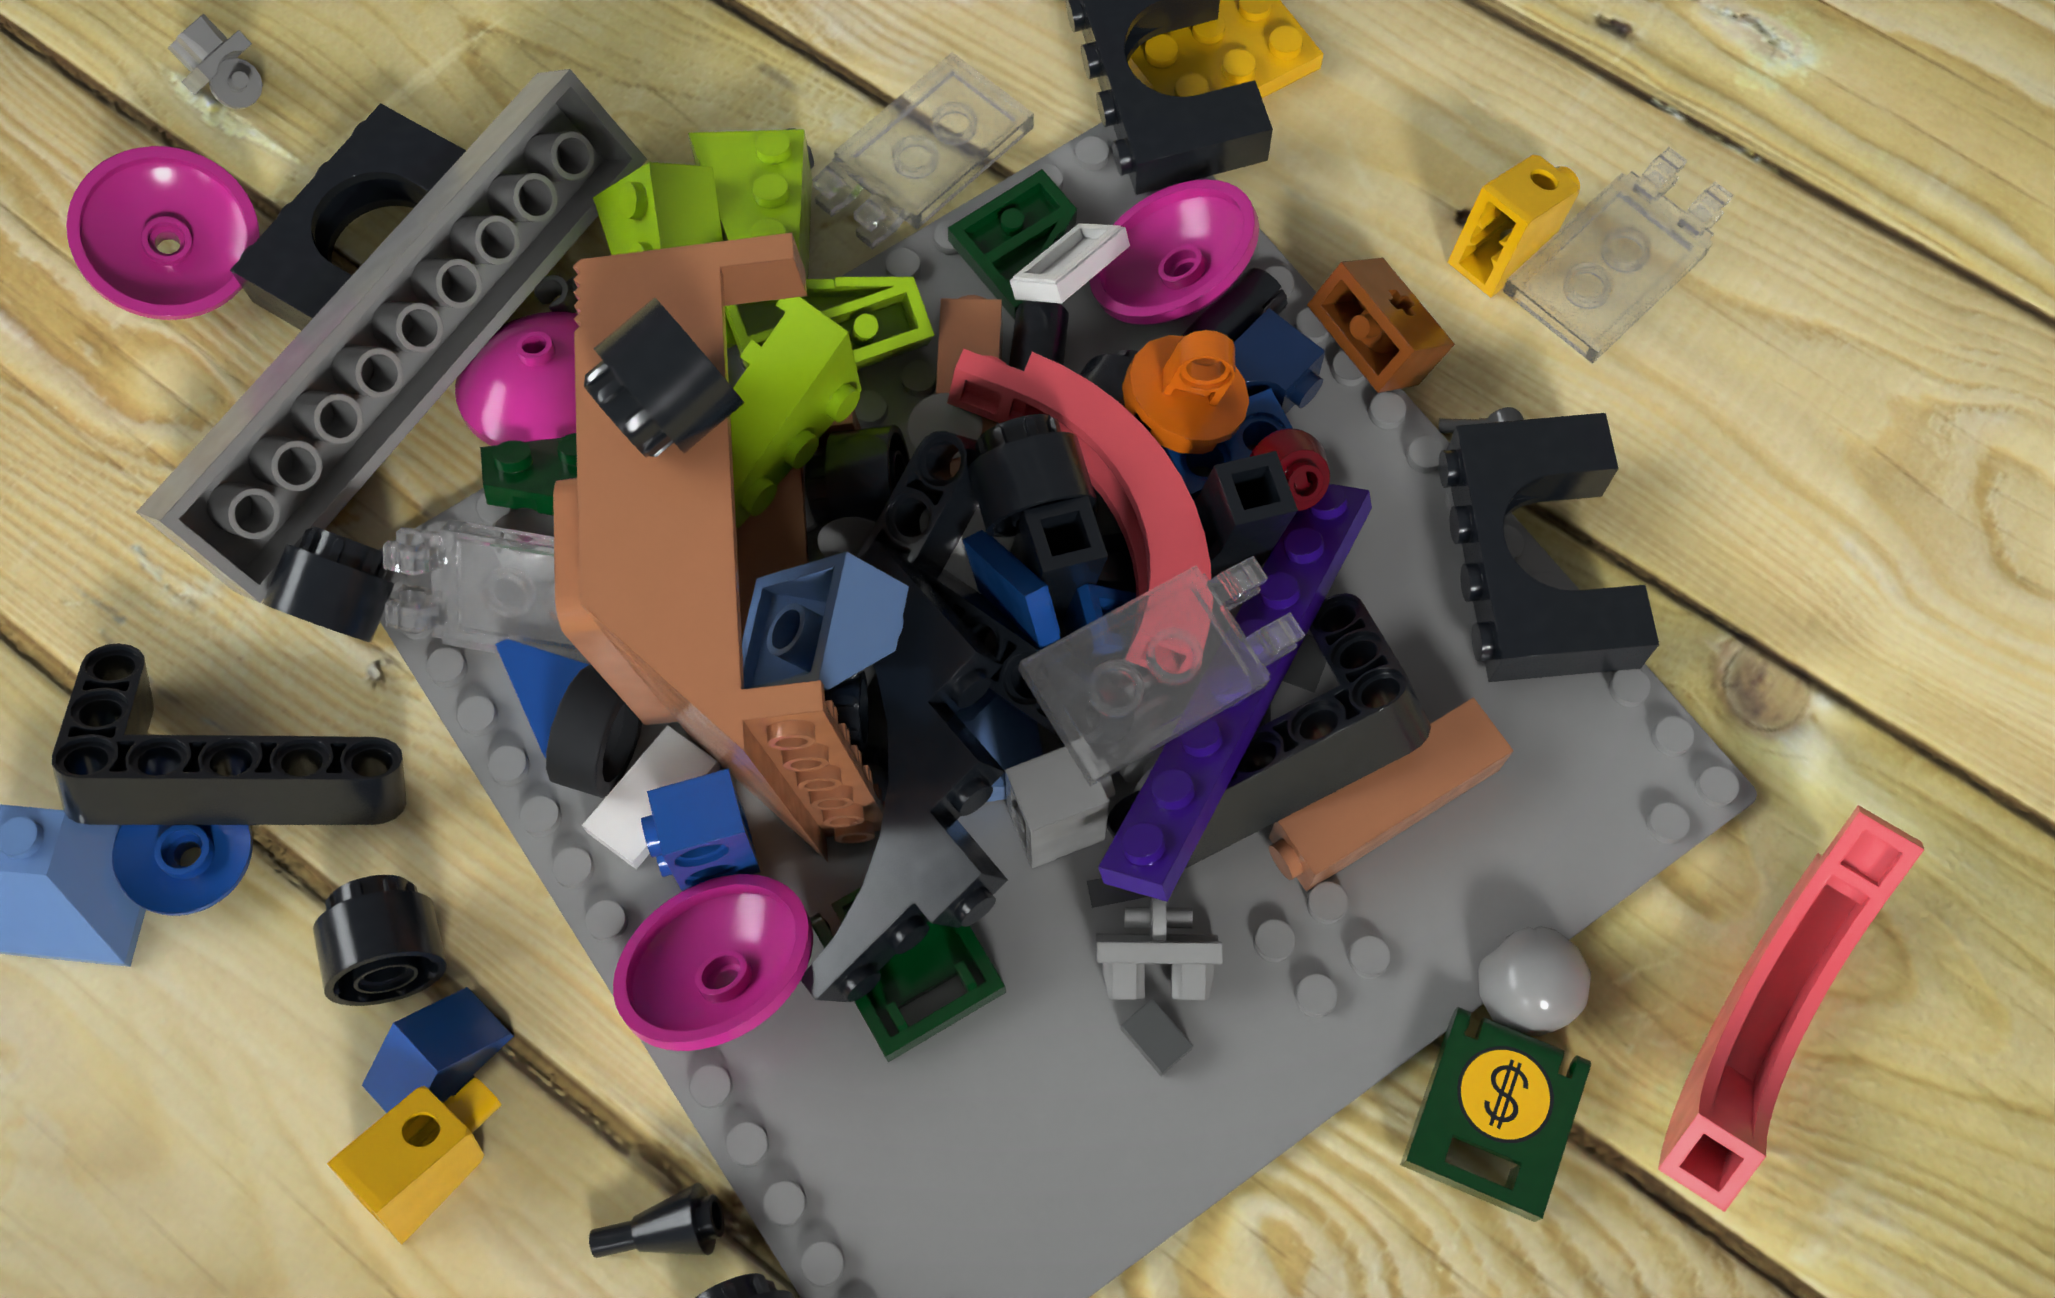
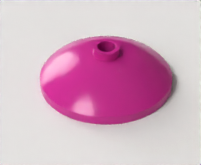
M167 146L130 149L98 164L85 176L75 190L70 201L66 222L67 239L73 259L80 273L91 287L103 298L127 312L161 320H179L200 316L221 307L231 300L242 289V286L230 269L239 261L244 250L253 245L260 237L258 220L253 204L242 186L231 174L202 155ZM164 240H174L180 244L179 249L172 254L162 253L157 247Z
M1210 179L1175 184L1146 197L1126 211L1113 224L1126 227L1130 247L1089 280L1091 291L1107 314L1117 320L1131 324L1167 323L1202 310L1221 297L1237 281L1255 251L1259 237V220L1251 201L1238 187L1227 182Z
M570 312L536 313L502 325L457 377L455 384L456 403L465 424L479 439L494 446L506 441L529 442L562 438L568 434L576 433L574 331L579 326L574 318L578 314Z
M737 874L714 878L692 886L666 901L649 915L633 933L624 947L616 966L613 981V996L618 1013L628 1028L638 1038L654 1047L665 1050H700L737 1039L770 1018L786 1002L801 981L810 961L813 948V928L810 917L794 891L785 884L769 877Z

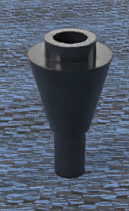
M696 1183L635 1215L631 1221L592 1229L589 1234L590 1249L595 1258L635 1249L639 1252L711 1255L715 1249L716 1238H721L724 1234L723 1209L715 1194L708 1195L704 1186Z

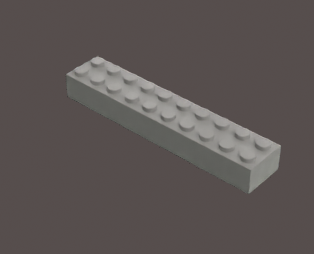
M571 69L537 73L136 513L234 592L261 603L266 596L286 544L299 548L307 529L315 526L325 530L597 218L598 212L593 197L640 168L647 158Z

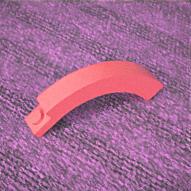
M963 348L954 370L947 404L998 423L1026 415L1047 414L1058 420L1061 432H1069L1077 436L1092 486L1100 494L1114 515L1132 559L1136 582V613L1134 629L1124 662L1186 685L1204 650L1210 624L1212 579L1205 532L1196 505L1173 462L1145 426L1122 404L1093 382L1069 368L1032 352L1025 370L1022 371L1007 365L997 357L982 356Z
M1858 805L1823 855L1817 853L1759 941L1710 1028L1673 1111L1662 1146L1658 1170L1725 1212L1766 1157L1767 1136L1774 1106L1792 1059L1812 1018L1852 950L1924 851L1923 843L1920 840Z

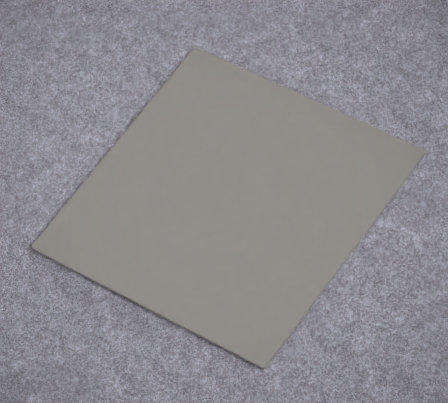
M1101 122L841 276L914 277L935 334L927 346L857 370L862 391L860 392L859 402L854 410L861 429L897 425L902 431L911 459L916 448L911 443L907 431L910 413L920 401L936 394L941 298L958 299L966 295H977L986 299H997L948 241L947 228L1041 169L1044 170L1077 208V219L1074 227L1078 223L1113 225L1135 204L1162 190L1158 189L1136 195L1129 174L1120 176L1112 148V142L1117 140L1113 125L1104 127ZM1212 175V176H1208V177H1204V178H1200V179H1196V180H1206V179L1216 180V178H1215L1213 175ZM1260 228L1255 251L1241 276L1248 269L1255 267L1268 272L1281 285L1279 290H1284L1288 302L1286 308L1279 316L1325 350L1319 374L1323 378L1321 388L1305 407L1299 408L1297 405H1294L1285 415L1293 429L1303 430L1311 434L1322 445L1329 466L1330 484L1370 491L1372 509L1326 598L1336 594L1348 593L1356 595L1361 599L1407 674L1430 724L1474 697L1514 751L1498 772L1307 892L1297 878L1288 880L1278 869L1271 857L1269 846L1273 843L1269 839V835L1274 823L1184 869L1168 902H1166V907L1192 908L1193 928H1167L1166 934L1218 935L1219 942L1223 943V964H1214V976L1209 1000L1172 999L1171 964H1145L1144 999H1109L1103 974V963H1097L1096 933L1150 934V928H1124V907H1150L1151 897L1092 908L1087 881L1102 878L1098 866L1114 839L1107 826L1104 841L1032 869L1008 813L1007 799L986 802L977 811L967 816H960L957 820L1008 879L993 895L996 898V902L991 910L979 921L970 925L1006 988L1005 994L890 1062L886 1060L855 1002L815 1000L801 981L786 1002L770 1018L747 1034L727 1043L700 1050L673 1051L654 1047L641 1040L801 1298L1091 1297L1447 1031L1450 1019L1457 1007L1472 1013L1484 1003L1479 994L1478 973L1480 963L1508 935L1526 927L1534 929L1543 926L1557 930L1568 940L1572 939L1748 808L1756 800L1757 793L1754 786L1646 664L1641 669L1488 682L1485 661L1476 660L1472 647V626L1477 622L1474 604L1464 600L1461 590V567L1463 564H1466L1462 544H1454L1450 533L1449 516L1451 507L1454 506L1451 487L1444 488L1442 486L1439 475V455L1442 450H1447L1449 442L1402 389L1377 393L1307 306L1316 294V291ZM1088 281L1063 303H1058L1069 312L1063 366L1080 374L1088 361L1095 356L1114 354L1119 350L1139 352L1149 341L1167 335L1181 336L1213 303L1192 315L1172 322L1145 325L1131 324L1117 320L1107 314L1095 299ZM1002 306V361L1009 365L1015 320ZM737 345L727 349L728 379L732 388L746 370ZM1250 445L1247 448L1253 451L1257 445ZM805 464L803 466L810 563L826 557L818 547V535L822 527L815 522L810 510L806 491ZM1207 467L1191 469L1194 474L1202 477H1208L1212 471ZM1093 487L1098 499L1096 521L1101 535L1122 533L1109 507ZM484 488L379 549L387 553L391 561L384 580L395 583L380 622L613 995L614 973L627 942L649 915L682 891L673 875L662 877L656 857L652 858L649 854L636 870L584 830L582 824L605 797L600 798L549 780L546 770V758L540 749L495 644L505 639H510L589 665L590 663L561 630L555 605V578L551 580L529 579L521 577L505 567L491 537L490 526L501 516L515 509L488 505ZM927 508L923 511L919 520L921 533L926 529L929 521ZM1512 513L1504 518L1503 530L1507 547L1514 560L1527 574L1539 582L1554 588L1579 590ZM1267 559L1260 569L1212 580L1210 624L1204 650L1186 685L1140 668L1132 676L1135 681L1154 675L1157 679V686L1147 696L1149 702L1166 696L1171 700L1172 705L1161 717L1163 723L1180 718ZM1059 618L1057 621L1061 632L1059 634L1060 639L1053 642V644L1061 648L1068 646L1069 643L1063 620ZM1309 629L1307 634L1313 636ZM993 630L987 634L985 639V646L992 654H994L996 649V636ZM1327 662L1315 693L1284 681L1281 682L1271 702V721L1339 686ZM875 674L868 686L869 733L867 746L871 745L872 747L874 745L875 747L879 746L880 749L884 747L885 750H888V726L877 674ZM1085 719L1088 727L1092 730L1094 720ZM678 722L654 725L642 724L639 740L625 774L667 725L701 750L703 749L692 740ZM1037 722L1043 755L1070 745V743L1063 741ZM1085 745L1090 759L1093 760L1101 757L1110 773L1115 788V795L1109 797L1113 809L1119 801L1134 793L1138 782L1130 783L1124 780L1119 772L1123 761H1112L1105 751L1107 745ZM868 751L867 762L864 763L862 760V765L869 766V770L872 771L873 784H879V787L882 789L883 801H885L888 787L885 771H883L884 769L880 765L872 764V757L871 763L868 764ZM732 776L745 810L761 872L752 875L769 877L788 886L799 897L809 917L820 912L822 917L829 923L834 937L841 922L831 904L863 885L880 836V831H875L874 839L861 843H839L835 841L834 836L827 837V862ZM814 929L813 948L807 969L824 950ZM956 975L899 1010L908 1027L967 992ZM1151 999L1157 1003L1193 1045L1192 1050L1162 1076L1157 1073L1120 1029L1127 1019Z

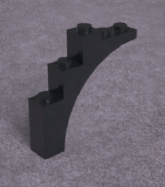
M876 541L859 559L909 586L903 613L904 623L901 634L898 637L896 651L872 664L877 674L888 726L889 781L880 836L862 888L834 938L809 966L801 979V982L813 998L820 1001L854 1002L862 998L878 984L881 978V974L878 971L895 954L905 953L923 940L930 929L927 924L929 921L932 924L956 928L974 924L991 910L996 902V898L993 895L1008 881L1005 875L957 820L960 816L972 814L982 807L993 793L992 785L1005 773V770L956 715L961 708L969 707L983 697L990 687V678L1003 665L909 560L879 541Z

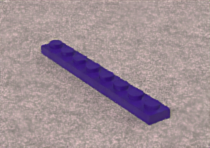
M1329 483L1326 493L1317 504L1308 509L1297 511L1274 546L1098 868L1104 884L1168 902L1372 509L1369 490Z

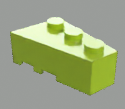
M805 130L688 133L695 165L713 167L723 241L792 232L805 268L806 279H808L812 175Z
M648 162L593 197L611 255L723 241L714 172L711 166ZM725 314L728 349L737 344Z
M914 277L806 279L807 296H802L801 298L849 332L857 370L927 346L935 336ZM779 299L725 306V314L740 355L751 339L762 346L785 314L782 309L776 306ZM743 360L744 366L747 368L749 363Z
M801 297L779 299L776 306L782 309L785 314L762 346L751 339L740 355L749 365L733 389L743 400L744 404L730 415L735 516L738 529L750 515L757 516L761 514L771 504L777 492V485L793 467L799 469L812 458L818 448L819 438L834 421L838 423L844 421L853 412L860 399L862 389L849 332Z

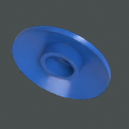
M121 825L112 851L114 875L122 891L133 902L148 911L168 916L197 913L223 900L240 883L252 857V831L250 825ZM194 847L201 849V855L196 862L187 867L181 866V856L186 850Z

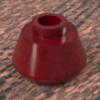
M1293 428L1275 431L1262 439L1254 448L1250 457L1277 451L1298 511L1308 509L1317 504L1326 493L1330 481L1326 454L1320 442L1311 434Z

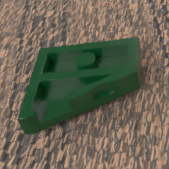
M1041 169L947 228L948 241L997 299H1002V306L1015 320L1017 307L1027 300H1015L1010 280L1074 227L1077 219V208L1044 170Z
M576 433L568 434L562 438L529 442L513 440L499 445L480 447L483 488L488 505L511 509L530 508L540 514L554 516L553 491L556 481L577 478Z

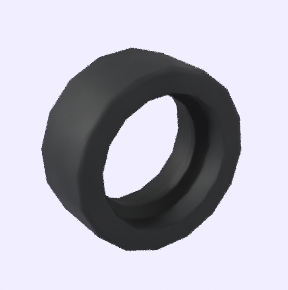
M591 664L581 669L574 677L558 706L546 750V770L549 780L553 783L604 798L623 778L633 757L643 723Z

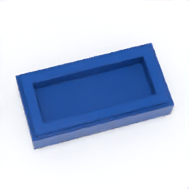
M980 530L962 539L978 591L1040 649L1059 640L1061 632L1048 585L985 531Z

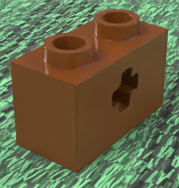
M1383 257L1341 262L1307 304L1377 393L1418 386L1455 345Z

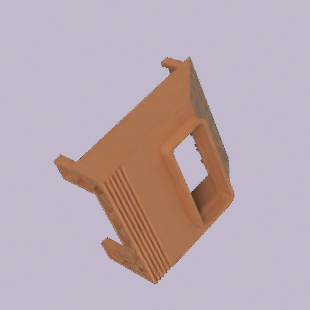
M791 232L580 259L573 266L577 273L573 280L578 287L573 292L578 299L574 305L578 315L574 320L579 326L574 331L577 478L557 480L553 491L555 605L561 630L644 725L678 722L692 740L717 760L724 769L729 768L730 774L828 862L827 837L834 836L835 841L839 843H861L874 839L875 831H881L885 806L882 789L878 783L873 784L872 771L869 770V766L862 765L861 751L858 750L857 745H851L850 732L846 724H838L837 708L834 707L833 701H825L824 684L821 680L744 689L742 638L756 579L809 563L803 467L799 469L793 467L777 485V492L771 504L761 514L757 516L750 515L738 529L735 516L730 416L686 453H683L673 443L659 456H648L646 458L620 431L583 386L585 375L602 361L594 348L653 298H656L729 383L725 306L807 296L806 272L793 234ZM855 410L844 421L839 423L834 421L819 438L818 447L826 446L828 437L832 432L861 429Z

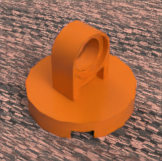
M1202 330L1192 332L1186 336L1167 335L1149 341L1135 354L1127 368L1122 385L1125 408L1133 416L1135 413L1138 414L1141 421L1151 428V435L1161 446L1178 453L1205 454L1213 451L1218 443L1230 440L1245 420L1249 405L1245 379L1235 365L1234 342L1227 335L1217 331Z

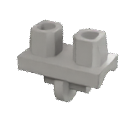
M203 14L180 33L176 40L168 47L175 57L191 72L182 83L194 95L209 82L210 90L216 100L229 108H247L260 97L263 86L260 74L249 62L237 58L252 44L240 30L227 39L207 16Z
M1151 897L1150 907H1124V928H1150V934L1096 933L1097 963H1103V974L1109 999H1144L1145 964H1171L1172 999L1209 1000L1214 976V964H1223V943L1219 942L1218 935L1166 934L1167 928H1193L1192 908H1167L1166 901Z

